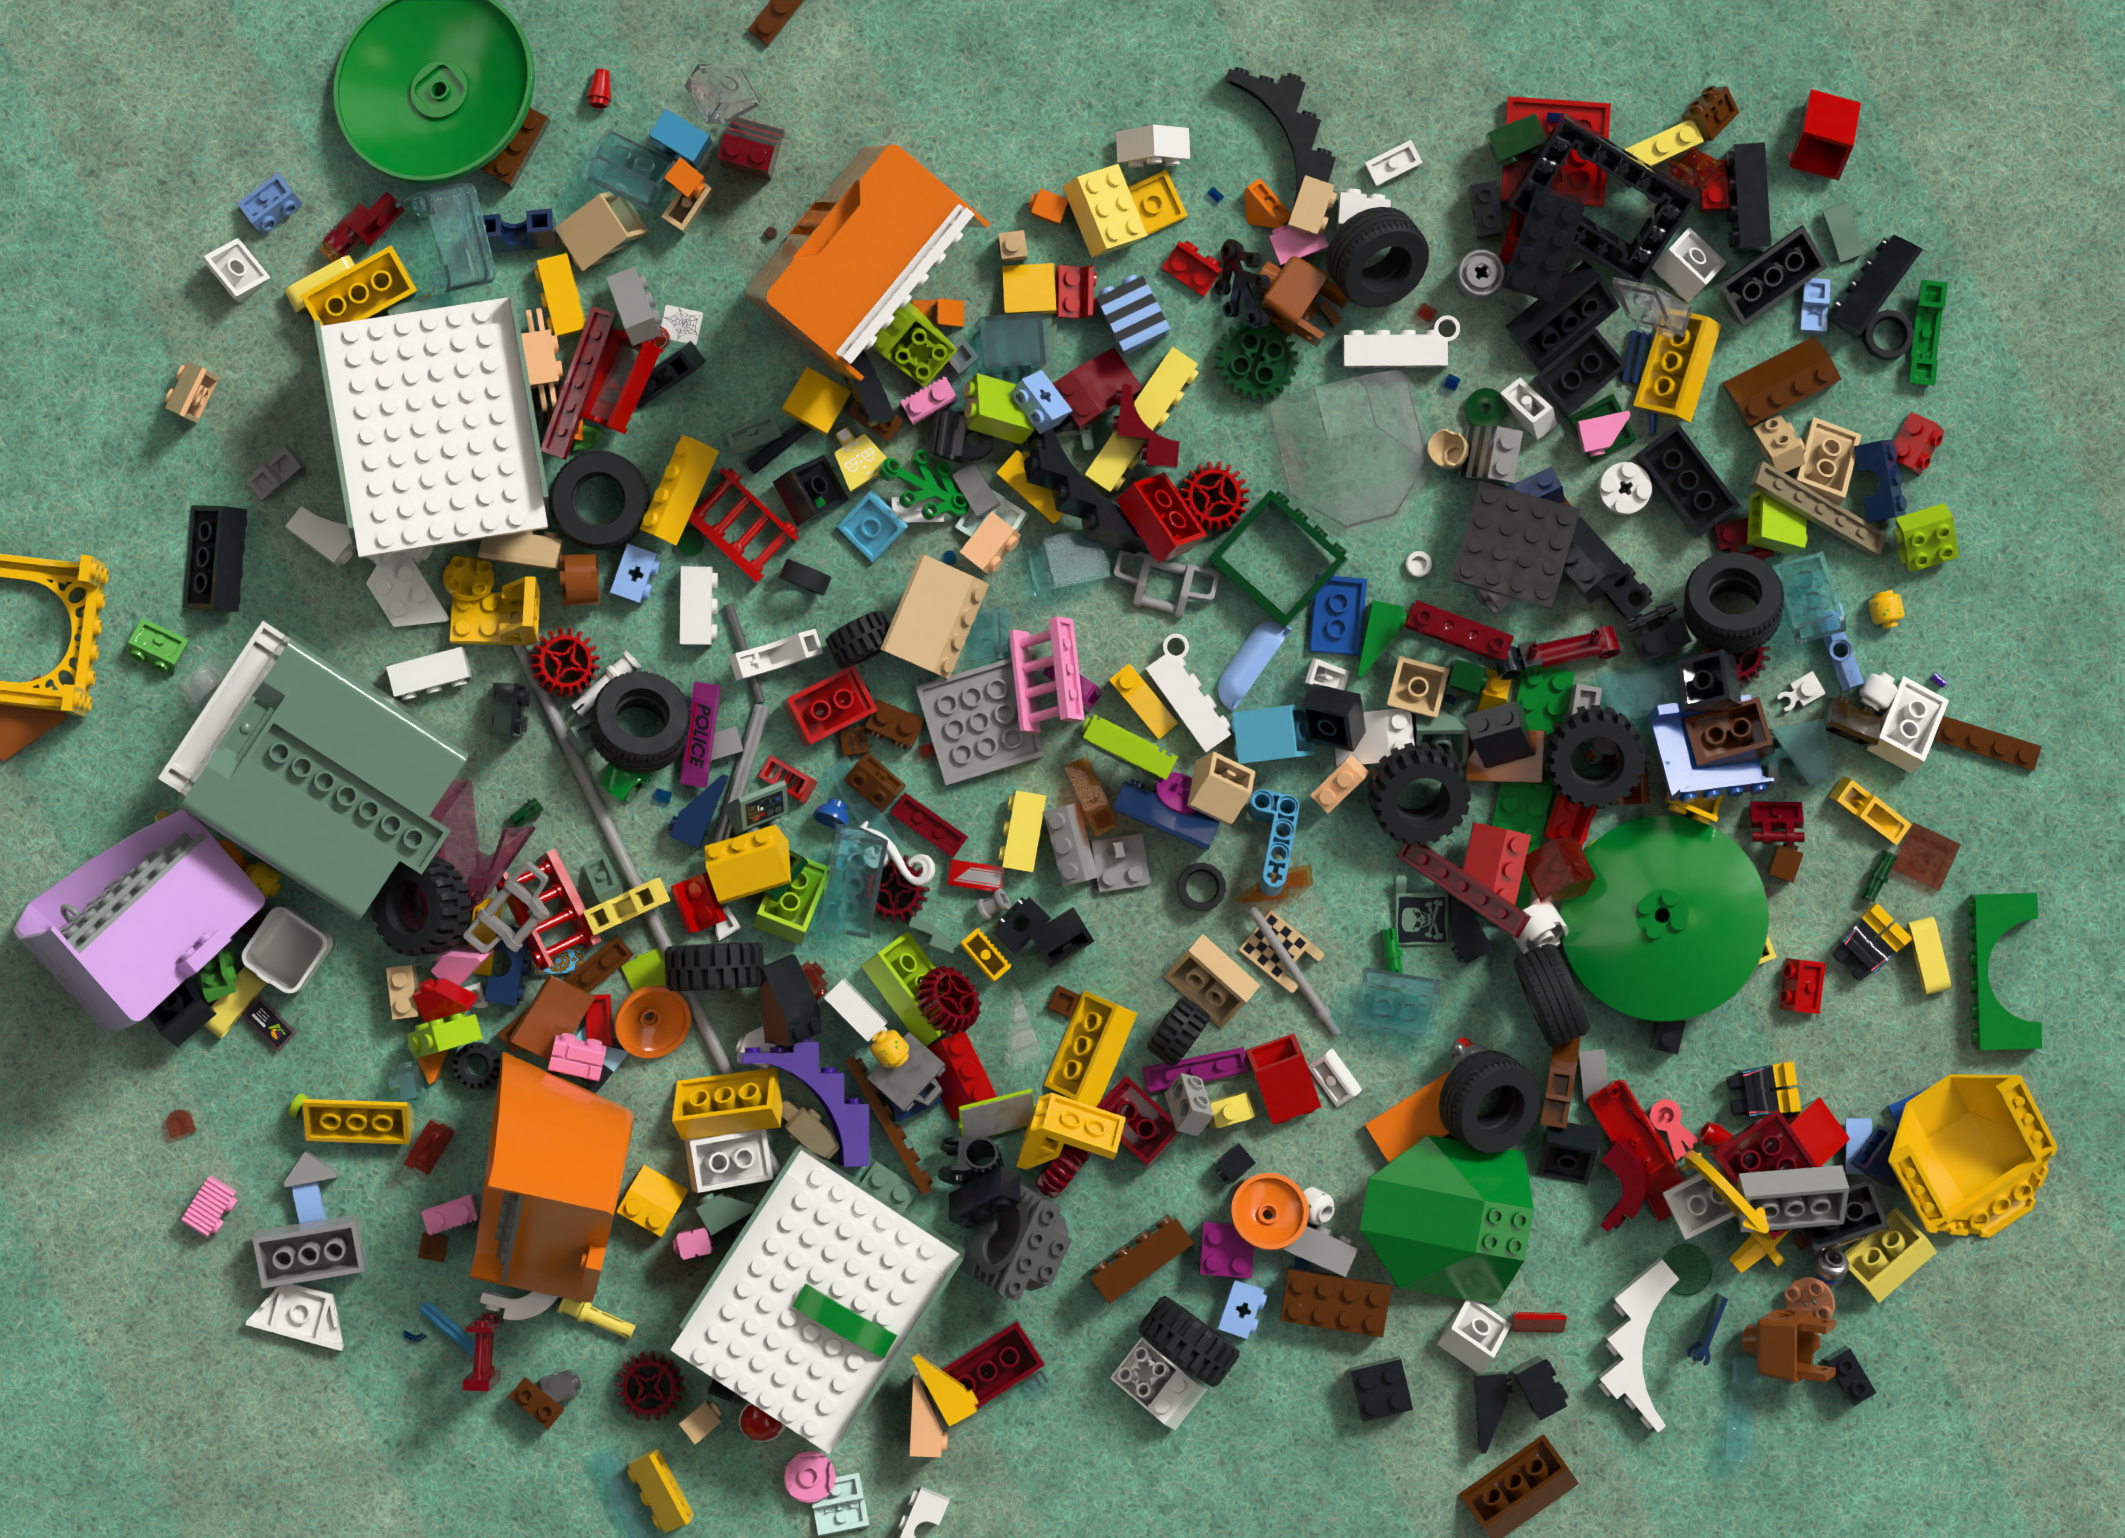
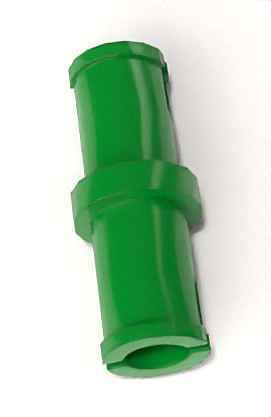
M1396 927L1380 930L1384 948L1382 958L1386 961L1388 981L1404 979L1400 957L1403 953L1402 950H1399Z

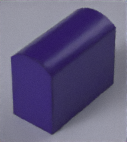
M1936 672L1929 678L1940 688H1943L1948 683Z

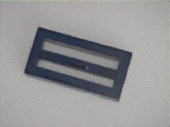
M1636 330L1630 331L1625 363L1628 366L1623 370L1621 381L1640 385L1641 379L1638 378L1645 340L1650 339L1646 358L1647 363L1655 334L1638 332ZM1640 337L1632 378L1628 377L1634 343L1635 338Z

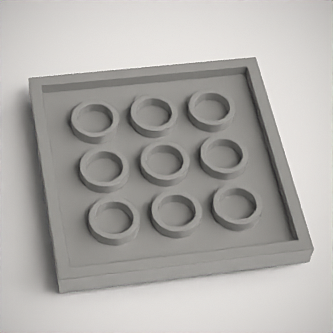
M1012 657L952 675L949 679L942 678L916 686L946 786L1045 756L1038 733L1020 731Z

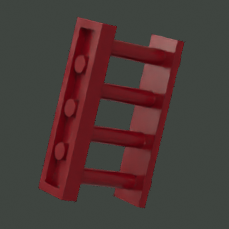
M1418 600L1412 603L1404 628L1493 660V656L1506 660L1514 636Z
M482 1313V1317H477L466 1326V1332L475 1333L473 1371L463 1379L462 1390L489 1392L501 1380V1370H495V1366L492 1365L494 1331L504 1324V1319L497 1318V1313Z

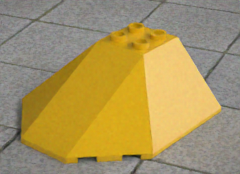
M1949 1074L1906 1102L1888 1162L1927 1232L1947 1231L1952 1235L1968 1236V1233L1990 1238L2033 1210L2036 1203L2034 1196L2038 1187L2043 1186L2049 1171L2047 1168L2051 1156H2055L2058 1146L2020 1075Z

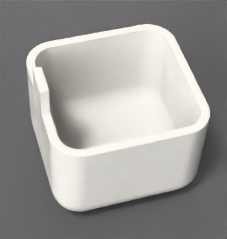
M276 907L269 912L243 950L242 961L247 968L255 972L259 978L268 984L274 985L285 993L299 992L306 987L332 949L333 939L328 932L293 908Z

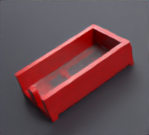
M625 328L622 331L613 329L582 415L584 418L624 435L628 430L626 428L627 423L630 421V417L654 368L659 353L663 352V349L654 345L656 340L651 338L632 346Z

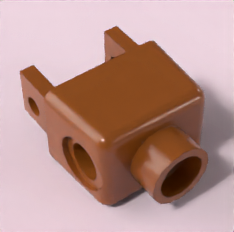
M1290 257L1282 269L1267 261L1259 274L1269 276L1270 286L1267 290H1257L1264 294L1259 308L1267 309L1270 314V322L1290 337L1295 333L1315 347H1318L1325 333L1308 323L1317 312L1315 308L1316 298L1320 294L1342 309L1348 299L1337 285L1327 280L1330 274L1299 257Z
M1774 1309L1760 1318L1757 1325L1748 1324L1742 1338V1349L1746 1355L1757 1356V1372L1761 1376L1792 1383H1798L1802 1379L1827 1382L1836 1375V1368L1814 1365L1813 1355L1816 1350L1820 1349V1335L1817 1333L1827 1334L1835 1329L1836 1320L1813 1317L1812 1311Z

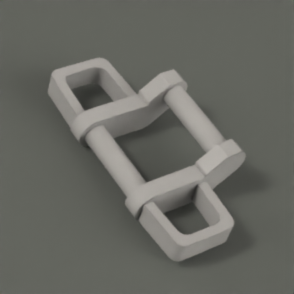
M1122 550L1119 551L1113 574L1115 579L1137 586L1132 606L1138 608L1144 606L1172 613L1178 618H1183L1187 599L1212 602L1219 580L1218 572L1197 567L1195 564L1188 563V565L1168 560L1158 563L1151 553L1137 552L1132 554ZM1123 557L1143 560L1139 579L1120 572L1119 569ZM1150 567L1185 575L1178 604L1143 596ZM1194 573L1213 579L1210 594L1189 592Z
M525 861L512 877L507 878L504 882L505 886L489 905L477 913V918L465 931L464 939L482 953H487L501 939L508 948L518 952L526 937L541 920L544 921L550 915L538 897L547 884L549 877L533 863ZM525 870L530 871L541 881L535 893L531 892L517 880ZM512 893L527 904L533 913L516 934L508 925L494 915ZM480 921L498 934L488 944H484L472 934V931Z

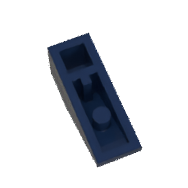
M722 774L682 809L678 817L673 815L668 826V830L672 831L670 837L697 848L701 847L729 776Z

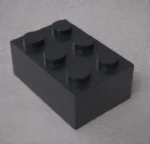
M1594 326L1532 380L1566 419L1628 365Z

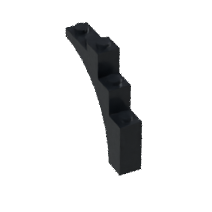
M1235 67L1234 70L1229 69L1225 83L1244 90L1260 101L1276 118L1286 134L1293 152L1296 168V193L1292 207L1293 212L1305 175L1328 183L1336 157L1331 156L1332 152L1323 148H1317V151L1312 150L1321 122L1320 119L1316 118L1317 115L1305 110L1302 113L1297 112L1306 82L1301 81L1302 77L1287 73V76L1281 75L1279 84H1275L1274 79L1268 76L1260 75L1257 78L1250 76V72L1243 68Z
M1034 427V431L1028 437L1030 456L1024 461L1027 483L1053 490L1056 511L1081 518L1085 540L1136 554L1145 546V543L1136 533L1135 528L1121 508L1097 492L1081 476L1060 446L1053 428L1039 434Z

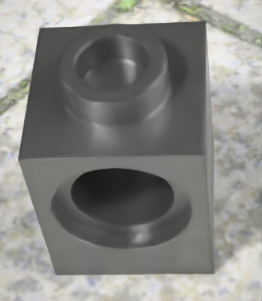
M572 1369L540 1378L542 1390L556 1402L577 1397L578 1390L581 1389L578 1374L574 1375Z

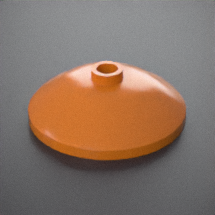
M661 985L643 987L630 994L620 1005L615 1016V1034L619 1043L630 1054L640 1058H658L672 1052L684 1041L690 1029L691 1013L687 1002L677 991H669L666 986ZM652 1012L649 1017H644L646 1013Z
M1262 1173L1250 1177L1240 1185L1232 1199L1231 1218L1237 1233L1244 1241L1258 1249L1279 1250L1290 1246L1302 1235L1308 1222L1309 1208L1303 1191L1291 1179L1280 1174ZM1269 1212L1271 1219H1265L1263 1213Z

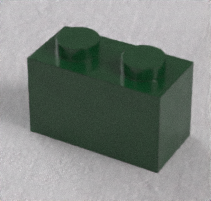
M1536 113L1492 130L1485 136L1496 164L1504 163V166L1519 161L1518 156L1528 153V156L1537 154L1546 140Z
M1456 659L1452 661L1446 686L1475 695L1479 693V690L1485 689L1489 675L1485 674L1486 668Z

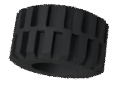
M874 611L833 631L826 638L825 642L839 669H846L860 664L883 652L881 646L890 624L883 611Z
M1187 997L1180 998L1147 1043V1049L1171 1067L1177 1065L1206 1027L1210 1014Z

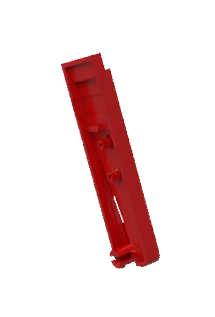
M1614 1079L1607 1086L1590 1096L1589 1105L1612 1144L1620 1136L1634 1148L1641 1158L1646 1173V1192L1644 1197L1658 1221H1661L1672 1215L1662 1193L1686 1180V1177L1663 1138L1654 1129L1628 1083L1622 1079ZM1627 1106H1628L1629 1109L1634 1113V1115L1638 1118V1120H1639L1638 1122H1637V1120L1633 1117V1115L1629 1112V1110L1626 1108Z

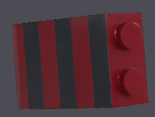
M735 117L724 132L717 159L722 167L772 180L785 130Z

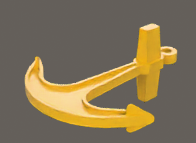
M1689 1150L1683 1156L1686 1165L1681 1170L1683 1172L1687 1169L1697 1170L1715 1189L1738 1220V1209L1747 1218L1743 1222V1226L1755 1230L1754 1232H1749L1750 1237L1729 1258L1730 1262L1741 1274L1765 1255L1776 1267H1779L1785 1260L1776 1250L1775 1246L1791 1229L1775 1240L1767 1239L1764 1234L1768 1233L1769 1227L1764 1208L1759 1207L1755 1211L1739 1192L1702 1157L1701 1153Z

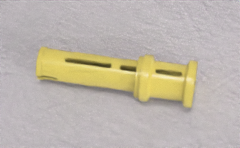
M566 1298L562 1299L557 1311L558 1313L564 1312L577 1318V1321L580 1323L587 1321L630 1340L636 1325L591 1306L592 1303L590 1302L585 1303Z

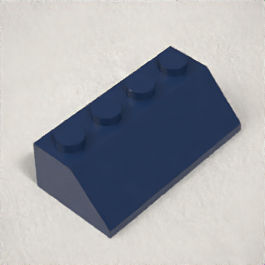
M1132 778L1130 782L1124 781L1112 810L1200 848L1209 850L1219 826V821L1203 813L1196 812L1187 815L1171 811L1159 801L1156 796V789L1152 793L1144 789L1146 785Z

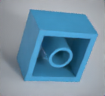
M664 109L649 134L653 141L652 145H654L656 150L666 156L669 152L675 155L676 162L681 157L696 169L713 144L710 135L667 109Z

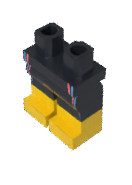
M1872 903L1838 940L1840 944L1835 948L1832 956L1843 964L1852 955L1858 962L1849 972L1856 980L1861 981L1869 974H1875L1898 950L1913 938L1897 922H1892L1894 919L1878 903Z
M1793 1061L1738 1070L1739 1073L1726 1077L1729 1091L1738 1089L1742 1091L1743 1099L1730 1101L1731 1113L1734 1115L1754 1117L1768 1115L1776 1109H1779L1781 1113L1801 1111L1798 1088L1789 1087L1770 1090V1088L1797 1085Z

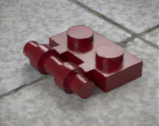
M1748 517L1713 526L1719 551L1729 548L1730 553H1739L1738 546L1747 544ZM1752 545L1753 551L1744 552V554L1757 557L1762 561H1765V558L1774 556L1773 550Z
M1750 801L1751 828H1761L1762 832H1752V842H1762L1763 845H1770L1771 842H1785L1786 845H1794V842L1805 841L1804 832L1794 831V828L1803 829L1802 802ZM1771 828H1785V832H1771Z

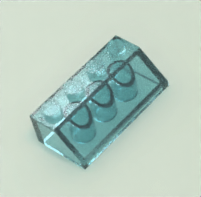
M1697 651L1596 674L1598 687L1602 688L1601 699L1604 710L1606 707L1613 708L1617 714L1622 713L1630 720L1647 716L1657 705L1680 703L1675 661L1698 656Z
M842 824L835 825L818 915V931L870 938L888 845L887 839L861 827Z

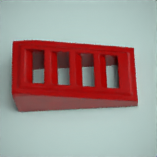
M770 755L758 778L773 785L778 783L784 770H787L788 773L784 778L787 787L793 776H798L791 789L787 788V794L806 804L817 785V781ZM775 764H777L780 767L775 773L773 779L769 778V775L772 772ZM805 780L803 786L801 787L799 793L797 794V791L799 790V788H800L802 782Z

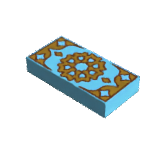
M574 946L551 957L554 965L543 971L532 961L533 975L571 973L584 962V947Z

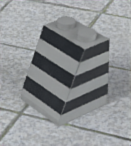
M1467 426L1465 440L1469 445V453L1465 462L1459 467L1458 478L1479 482L1484 481L1506 487L1513 484L1523 431L1498 426Z

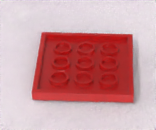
M1508 96L1505 125L1536 113L1545 138H1547L1564 112L1609 140L1611 103ZM1572 149L1566 158L1567 163L1565 166L1560 167L1552 180L1553 184L1550 188L1585 199L1586 206L1604 207L1606 174L1602 168L1591 161L1582 160L1578 156L1577 151ZM1528 153L1518 156L1519 161L1504 166L1503 163L1500 200L1507 201L1535 155L1528 156Z

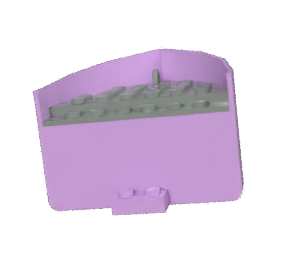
M180 809L137 831L90 859L25 906L13 930L19 940L102 1030L111 1034L131 1027L143 1020L185 979L197 973L231 941L230 937L262 908L265 898L262 892L200 821L188 812Z

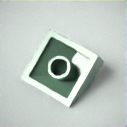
M1439 709L1437 719L1415 713V746H1418V742H1427L1429 747L1432 744L1439 745L1443 751L1448 750L1453 754L1461 767H1467L1468 725L1442 709Z

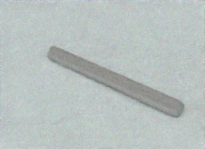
M761 704L754 706L743 742L744 751L740 752L725 805L744 795L769 713V707ZM725 807L723 808L713 843L731 838L733 827Z

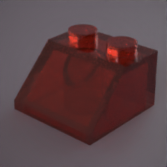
M1575 835L1553 839L1526 855L1524 870L1541 903L1583 896L1596 879Z

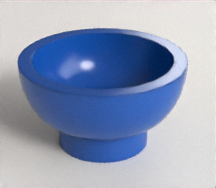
M830 798L827 803L818 806L813 813V817L819 823L835 830L845 831L849 825V817L846 813L847 805L840 800Z

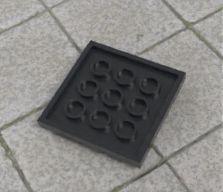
M1480 481L1451 581L1552 610L1581 509Z

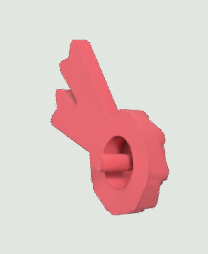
M1660 1099L1651 1106L1650 1120L1657 1129L1667 1131L1673 1156L1677 1161L1686 1154L1681 1142L1682 1140L1689 1149H1692L1693 1144L1699 1142V1140L1680 1124L1682 1111L1677 1103L1672 1100Z

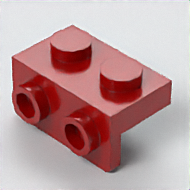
M1910 412L1893 443L1898 453L1897 464L1911 469L1920 476L1923 470H1926L1930 465L1931 455L1935 448L1942 443L1944 430L1938 423Z

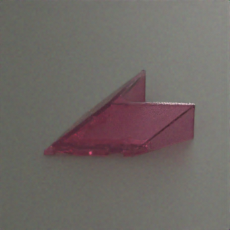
M459 779L451 782L430 816L451 830L435 856L449 861L454 865V871L458 870L463 876L462 882L466 883L469 889L467 896L471 898L468 912L487 899L536 828L534 826L503 828L496 851L489 856L479 850L472 781L469 779ZM419 886L422 916H426L427 919L428 902L424 891Z

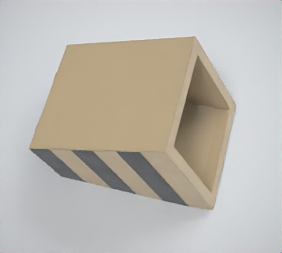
M622 189L597 195L555 227L560 242L568 248L572 254L573 262L582 271L594 269L650 232Z

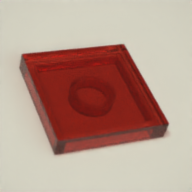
M1913 822L1892 870L1940 891L1961 844Z

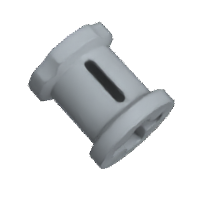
M999 888L995 891L994 895L986 899L977 900V908L985 920H990L994 914L1001 910L1007 911L1010 909L1011 902L1005 891Z

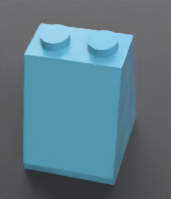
M1301 704L1232 712L1231 728L1233 733H1235L1236 739L1234 754L1239 764L1315 755L1314 744L1306 741Z

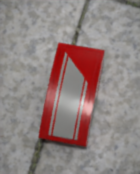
M950 859L946 884L995 892L999 888L1002 889L1005 867Z

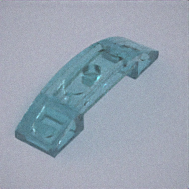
M1733 1357L1725 1425V1461L1751 1463L1753 1416L1756 1385H1758L1757 1359Z

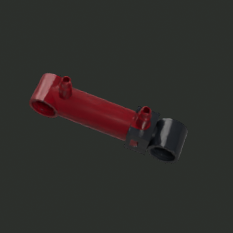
M1603 626L1594 629L1590 633L1539 644L1535 640L1518 644V647L1511 646L1506 660L1494 656L1493 660L1499 679L1511 680L1521 675L1526 677L1540 674L1541 669L1594 658L1597 660L1611 659L1619 655L1621 650L1614 627Z

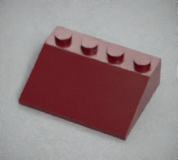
M1779 1109L1774 1110L1733 1135L1709 1152V1155L1726 1180L1736 1190L1738 1176L1741 1173L1818 1167ZM1789 1229L1769 1230L1764 1235L1767 1239L1775 1240Z

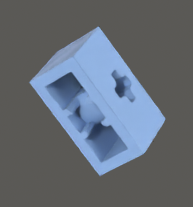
M1042 370L1021 379L1009 393L1039 434L1060 425L1072 412L1070 406Z
M627 543L610 592L641 604L643 599L648 600L652 585L649 584L651 575H657L661 561L657 560L659 555ZM639 567L643 577L642 579L637 578L636 582H634V577L630 573L631 571H636Z
M1234 1278L1217 1328L1248 1339L1249 1333L1254 1335L1259 1321L1255 1319L1257 1310L1263 1309L1267 1295L1263 1294L1264 1288ZM1245 1302L1250 1311L1249 1313L1244 1312L1243 1316H1240L1239 1310L1236 1307L1242 1306Z

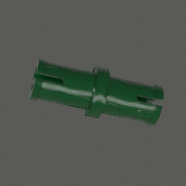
M1882 850L1874 869H1870L1868 873L1870 876L1859 896L1875 903V899L1883 884L1889 880L1887 876L1895 860L1898 858L1896 855Z

